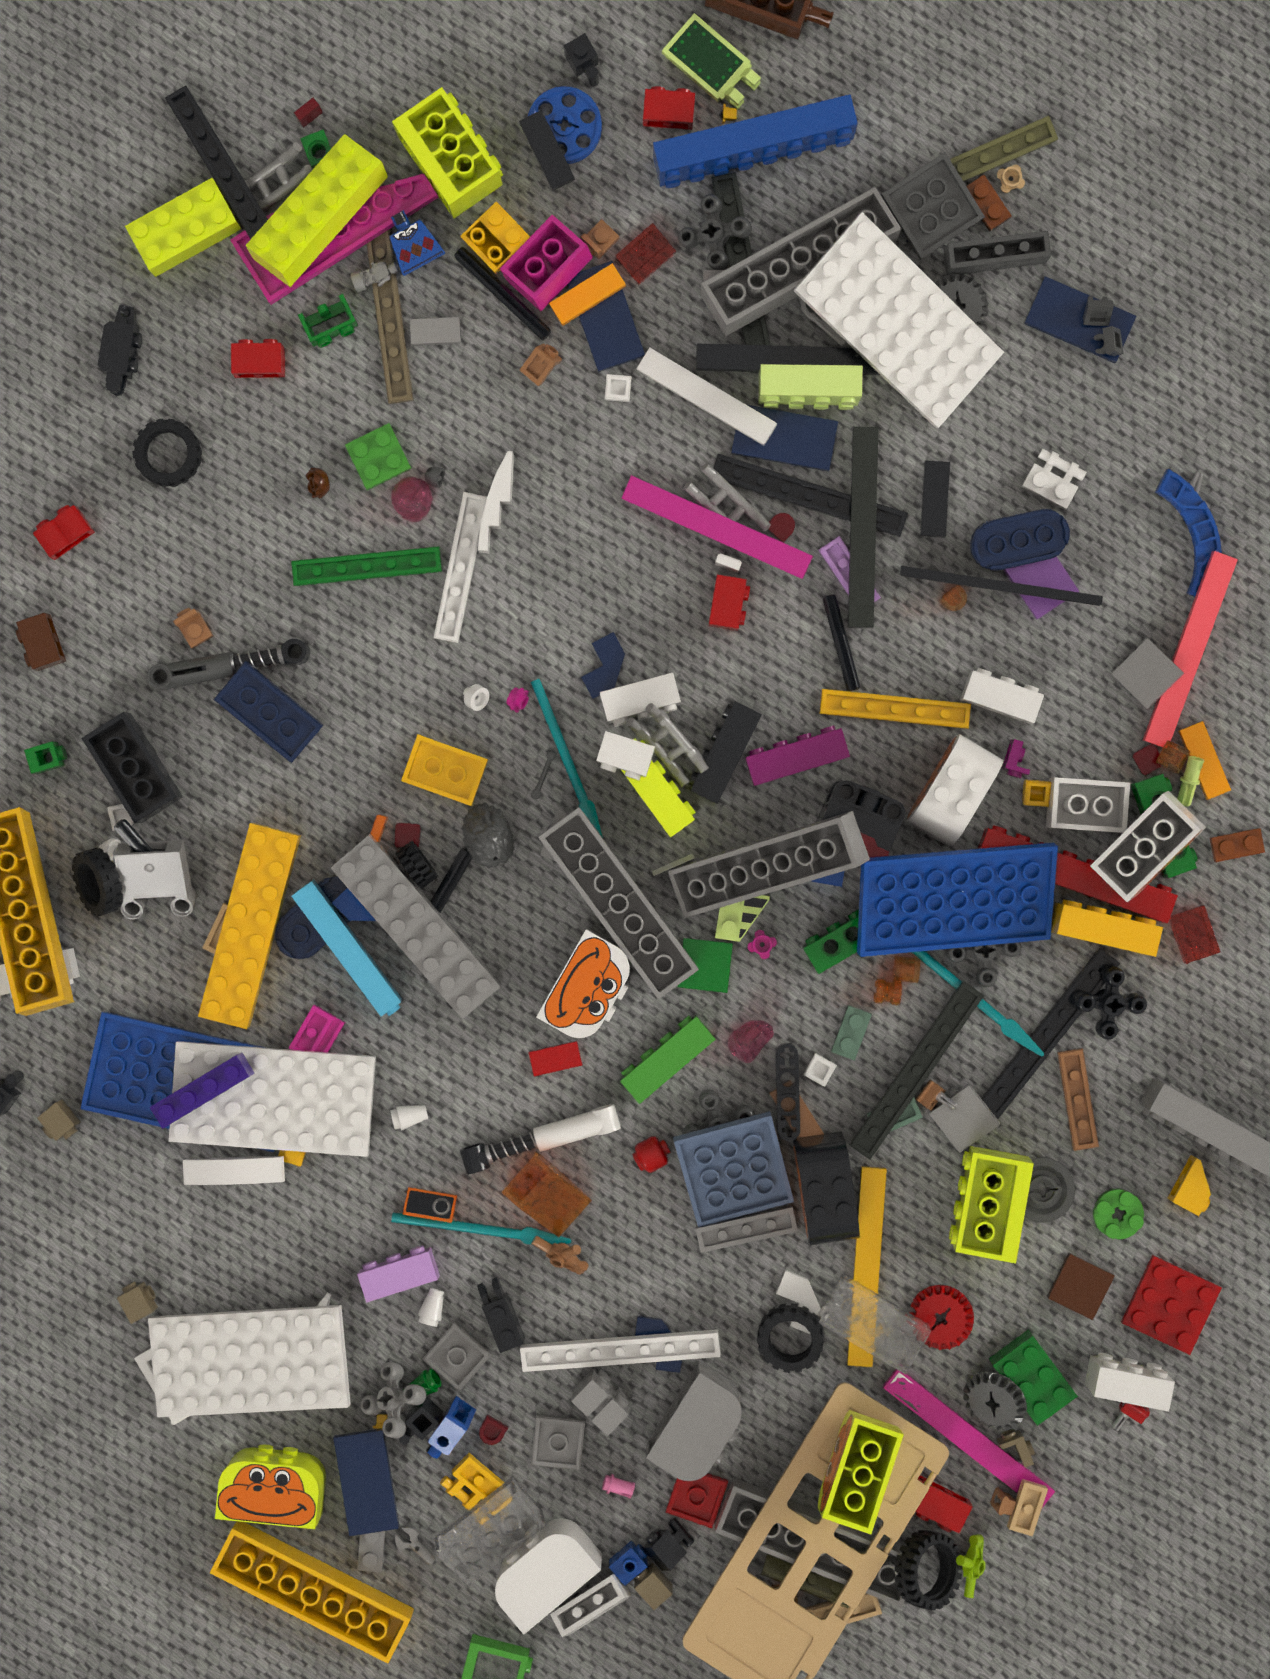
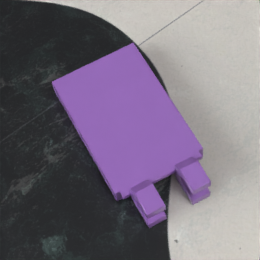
M1057 556L1044 561L1003 569L1010 581L1014 583L1079 592ZM1020 594L1036 620L1064 602L1063 600Z

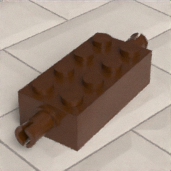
M705 0V6L797 40L800 37L805 22L811 21L829 28L834 12L814 6L813 0Z

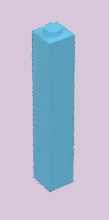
M313 879L291 897L380 1016H383L385 1013L388 1016L392 1015L400 1008L401 996Z

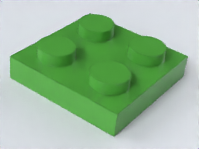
M390 423L345 444L367 491L412 469Z

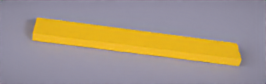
M861 1166L858 1203L860 1238L856 1239L847 1356L848 1366L873 1367L887 1172L886 1168Z

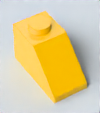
M1190 1155L1167 1198L1182 1208L1200 1216L1201 1212H1205L1210 1204L1209 1197L1211 1193L1201 1160Z

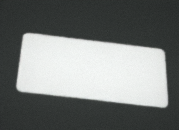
M690 854L652 871L653 876L695 857L693 854Z

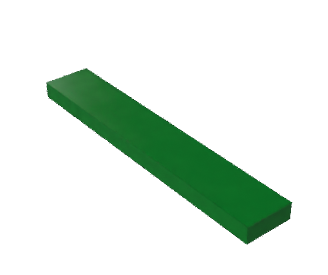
M440 547L291 561L294 586L442 572Z

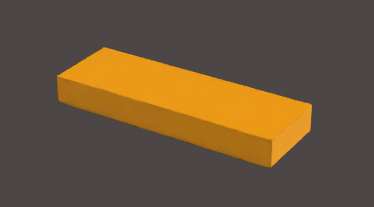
M612 263L551 301L549 305L561 325L564 326L626 287V284Z
M1201 721L1179 730L1178 732L1188 756L1204 759L1199 781L1206 800L1231 791L1204 722Z

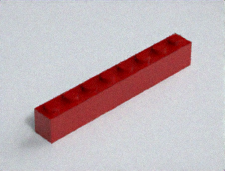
M993 825L992 829H984L978 849L1030 845L1032 843H1029L1031 838L1016 833V836L1012 837L1006 834V829ZM1063 850L1062 854L1057 852L1055 885L1168 924L1178 895L1171 893L1172 888L1162 884H1157V887L1147 885L1138 895L1129 902H1126L1091 867L1095 862L1094 860L1087 858L1086 862L1077 860L1078 855L1066 850Z

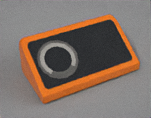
M408 1187L403 1215L452 1223L457 1195Z

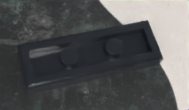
M542 110L520 120L519 124L552 191L574 181L573 173Z
M926 460L924 462L920 536L946 537L950 462Z

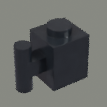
M584 33L563 46L564 56L575 75L578 77L585 73L589 84L595 87L599 84L598 70L595 68L598 65V54Z
M21 1071L7 1075L6 1081L0 1079V1116L6 1114L21 1095L15 1089L17 1084L24 1078V1074Z
M426 1396L422 1404L414 1405L408 1411L404 1422L406 1424V1432L399 1438L401 1444H408L414 1434L423 1440L440 1424L443 1411L428 1396Z
M675 1517L668 1523L673 1530L672 1534L669 1530H655L646 1538L647 1543L643 1547V1550L661 1571H671L687 1553L681 1546V1541L687 1547L695 1541Z

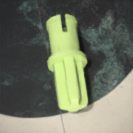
M1188 756L1184 775L1180 777L1182 783L1177 799L1184 806L1191 805L1196 785H1200L1199 776L1204 763V759L1200 757Z

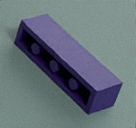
M241 1052L152 1105L150 1109L163 1129L255 1073Z

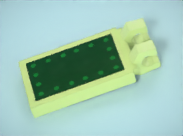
M695 13L662 50V54L716 102H719L720 99H726L737 110L744 103V96L734 86L742 80L755 91L761 84V77L750 69L752 67L751 61Z

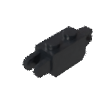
M119 305L115 321H109L104 325L98 366L107 374L106 390L116 397L124 393L127 379H132L133 373L137 372L138 358H135L137 348L140 349L142 345V334L139 333L140 330L136 327L137 310L134 307Z

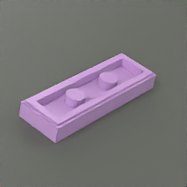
M838 536L818 551L849 596L850 551L840 536ZM876 590L874 593V602L881 598Z

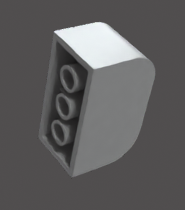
M698 1361L646 1443V1459L684 1481H694L704 1477L714 1463H720L725 1454L724 1447L728 1442L732 1443L739 1430L737 1427L741 1420V1404L736 1386L721 1374Z

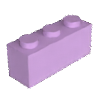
M421 1245L410 1249V1254L404 1256L396 1253L386 1257L385 1262L377 1264L375 1260L363 1264V1269H360L357 1276L366 1303L438 1280L440 1274L431 1247L424 1249V1246Z

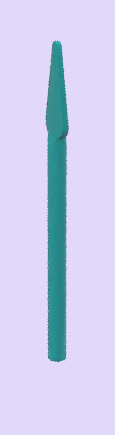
M540 679L531 682V685L578 798V806L602 836L595 804L587 797Z
M926 951L911 952L955 989L959 987L962 981ZM982 998L977 1007L1001 1026L1003 1034L1039 1056H1044V1052L1015 1020L1005 1018Z
M394 1212L391 1220L393 1223L520 1239L524 1244H531L536 1235L550 1244L571 1243L570 1238L532 1227H525L521 1230L454 1220L452 1223Z

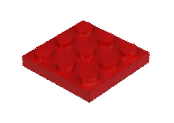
M1152 1255L1121 1323L1191 1355L1222 1287Z

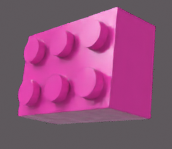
M551 215L500 270L510 285L539 311H542L593 257L588 246L555 216Z

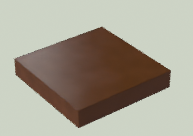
M1068 1253L1047 1298L1093 1320L1115 1275Z

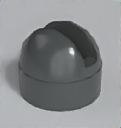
M440 467L428 468L424 476L427 484L440 488L445 470Z

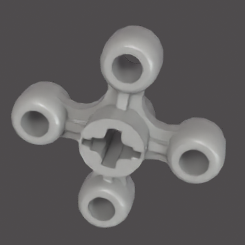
M387 1362L380 1371L382 1379L386 1381V1387L382 1388L377 1396H365L360 1406L363 1413L371 1416L379 1415L385 1410L388 1419L383 1424V1433L389 1438H400L406 1432V1424L401 1419L400 1413L406 1411L409 1404H422L426 1399V1390L416 1384H410L404 1390H401L399 1381L404 1375L403 1367L398 1363Z

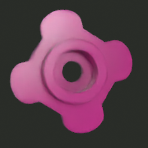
M515 687L507 698V705L510 706V709L516 713L520 709H524L529 700V691H524V688L519 689Z
M757 930L753 941L748 943L747 947L750 952H756L762 959H767L770 956L769 952L772 947L777 945V940L774 937L765 935L763 930ZM761 942L765 944L763 947L760 946Z

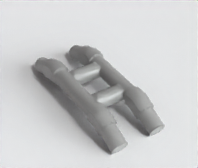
M294 142L276 160L252 177L244 180L250 191L256 187L259 188L263 199H260L258 204L263 212L296 189L313 170L310 165H305L293 177H289L284 166L289 165L302 150L299 143ZM277 173L282 186L271 192L266 179Z
M708 463L702 466L701 471L720 488L711 499L693 483L687 482L685 484L684 490L702 507L727 517L717 506L728 496L737 507L727 518L737 522L746 513L764 532L770 528L771 524Z
M648 704L645 709L662 726L651 734L647 727L633 717L627 720L626 725L648 745L655 746L654 753L665 764L681 787L690 782L683 773V769L675 760L684 752H686V755L701 774L709 769L698 749L688 741L670 720L669 716L654 704ZM670 734L678 745L669 752H666L659 744V741Z

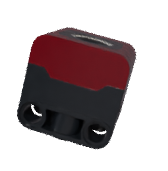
M840 780L834 782L829 789L816 822L853 811L869 858L888 856L905 817L904 805L877 790L861 786L852 781Z

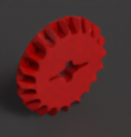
M933 1285L923 1289L914 1297L910 1307L915 1312H909L908 1316L915 1318L916 1321H911L909 1324L910 1326L918 1327V1329L913 1331V1334L920 1335V1342L928 1345L929 1348L950 1350L967 1340L973 1328L974 1312L969 1300L963 1293L951 1286ZM948 1308H950L945 1318L947 1322L944 1323L943 1321H941L940 1323H937L935 1325L937 1316L935 1314L938 1313L941 1315L943 1312L945 1313Z

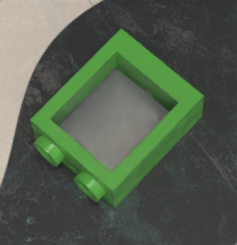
M472 1634L461 1679H472V1676L473 1679H523L524 1674L530 1673L533 1658L529 1657L530 1649Z

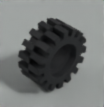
M410 841L395 853L403 868L421 889L438 877L431 863L413 841Z

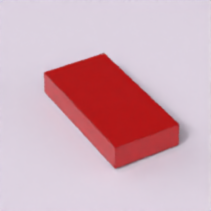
M577 1041L528 1052L534 1076L583 1065Z

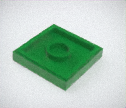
M683 938V948L699 970L681 982L678 987L727 993L733 943Z

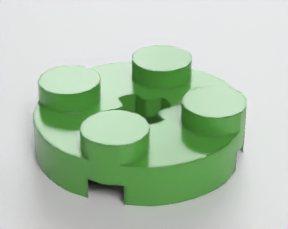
M1118 1188L1107 1190L1099 1196L1093 1209L1094 1223L1102 1233L1111 1239L1129 1238L1141 1229L1144 1224L1143 1206L1140 1200L1129 1191ZM1117 1207L1125 1211L1121 1220L1112 1218V1214L1115 1213L1114 1209Z

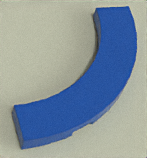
M1166 469L1155 493L1174 506L1184 519L1191 534L1194 547V570L1187 594L1195 597L1212 551L1222 553L1220 536L1214 517L1206 502L1201 499L1190 483L1170 469Z

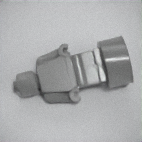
M384 261L372 262L371 269L351 273V280L356 291L359 293L367 290L368 286L374 283H378V286L381 287L390 280L391 274L398 272V264L391 263L386 265Z

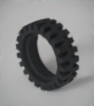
M918 1530V1533L914 1532L911 1534V1538H906L905 1543L907 1546L901 1545L899 1550L902 1552V1555H897L896 1560L899 1561V1565H895L894 1569L899 1574L894 1577L895 1582L899 1583L896 1586L897 1590L902 1592L900 1596L907 1603L922 1609L936 1610L943 1608V1605H948L950 1603L949 1598L953 1599L956 1595L953 1589H959L960 1584L957 1583V1579L961 1580L962 1574L958 1573V1571L963 1569V1567L956 1563V1558L961 1553L957 1552L959 1548L949 1536L935 1531ZM934 1545L940 1558V1570L937 1581L932 1589L923 1595L917 1581L918 1566L925 1551Z

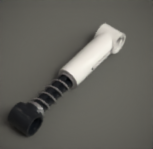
M608 1104L595 1108L590 1112L533 1128V1134L529 1132V1135L523 1137L519 1135V1138L513 1140L510 1138L509 1141L503 1143L500 1141L496 1145L490 1144L486 1146L483 1143H478L462 1148L460 1154L466 1174H474L490 1168V1164L494 1163L495 1160L502 1161L505 1157L511 1158L512 1155H521L525 1151L531 1152L535 1148L542 1152L595 1135L608 1134L621 1129L615 1105Z

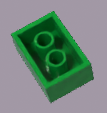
M1029 1329L988 1358L999 1374L1011 1379L1021 1389L1026 1399L1027 1413L1037 1426L1078 1397Z

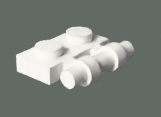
M1042 449L1038 458L1046 461L1044 467L1033 464L1021 487L1066 510L1078 489V486L1070 483L1072 477L1082 481L1087 472L1078 468V464L1063 460L1059 457L1058 453L1054 451L1050 453ZM1053 466L1066 472L1063 478L1050 472Z

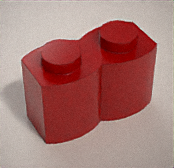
M66 505L57 511V516L54 519H46L40 522L33 534L48 556L56 560L95 533V531L78 507Z

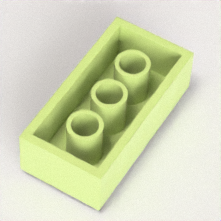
M761 364L758 404H764V408L777 409L779 405H789V409H803L804 405H814V409L818 410L828 409L829 405H839L838 409L840 410L854 409V406H858L862 397L863 366Z

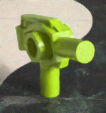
M981 1534L971 1535L969 1537L970 1547L966 1555H959L956 1558V1563L963 1567V1576L966 1578L964 1596L967 1598H974L976 1579L985 1570V1561L983 1560L984 1538Z

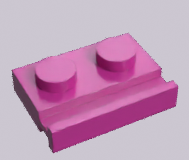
M314 1004L290 1044L289 1049L329 1052L346 1022Z

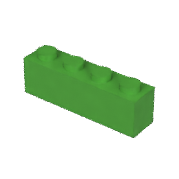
M689 1015L678 1024L680 1029L674 1034L670 1031L659 1040L660 1046L655 1050L650 1047L640 1056L641 1062L636 1066L631 1063L621 1072L623 1077L620 1079V1082L639 1104L716 1040L697 1015L693 1018Z

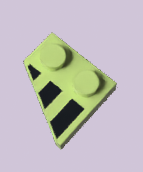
M761 895L719 908L715 938L740 942L768 903L770 896Z

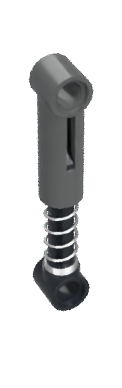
M289 639L285 643L277 645L274 649L267 647V650L259 651L257 649V652L253 653L247 651V654L239 655L238 653L237 656H234L231 652L168 664H156L148 670L147 680L154 688L168 690L174 687L233 677L245 661L256 669L259 666L267 668L270 664L277 666L278 663L301 665L309 659L310 649L305 642L299 639ZM299 645L302 649L301 655L298 658H292L291 649ZM198 669V672L176 675V673ZM161 671H165L167 673V680L160 684L157 676Z

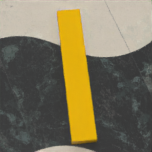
M822 689L819 714L969 729L971 704Z

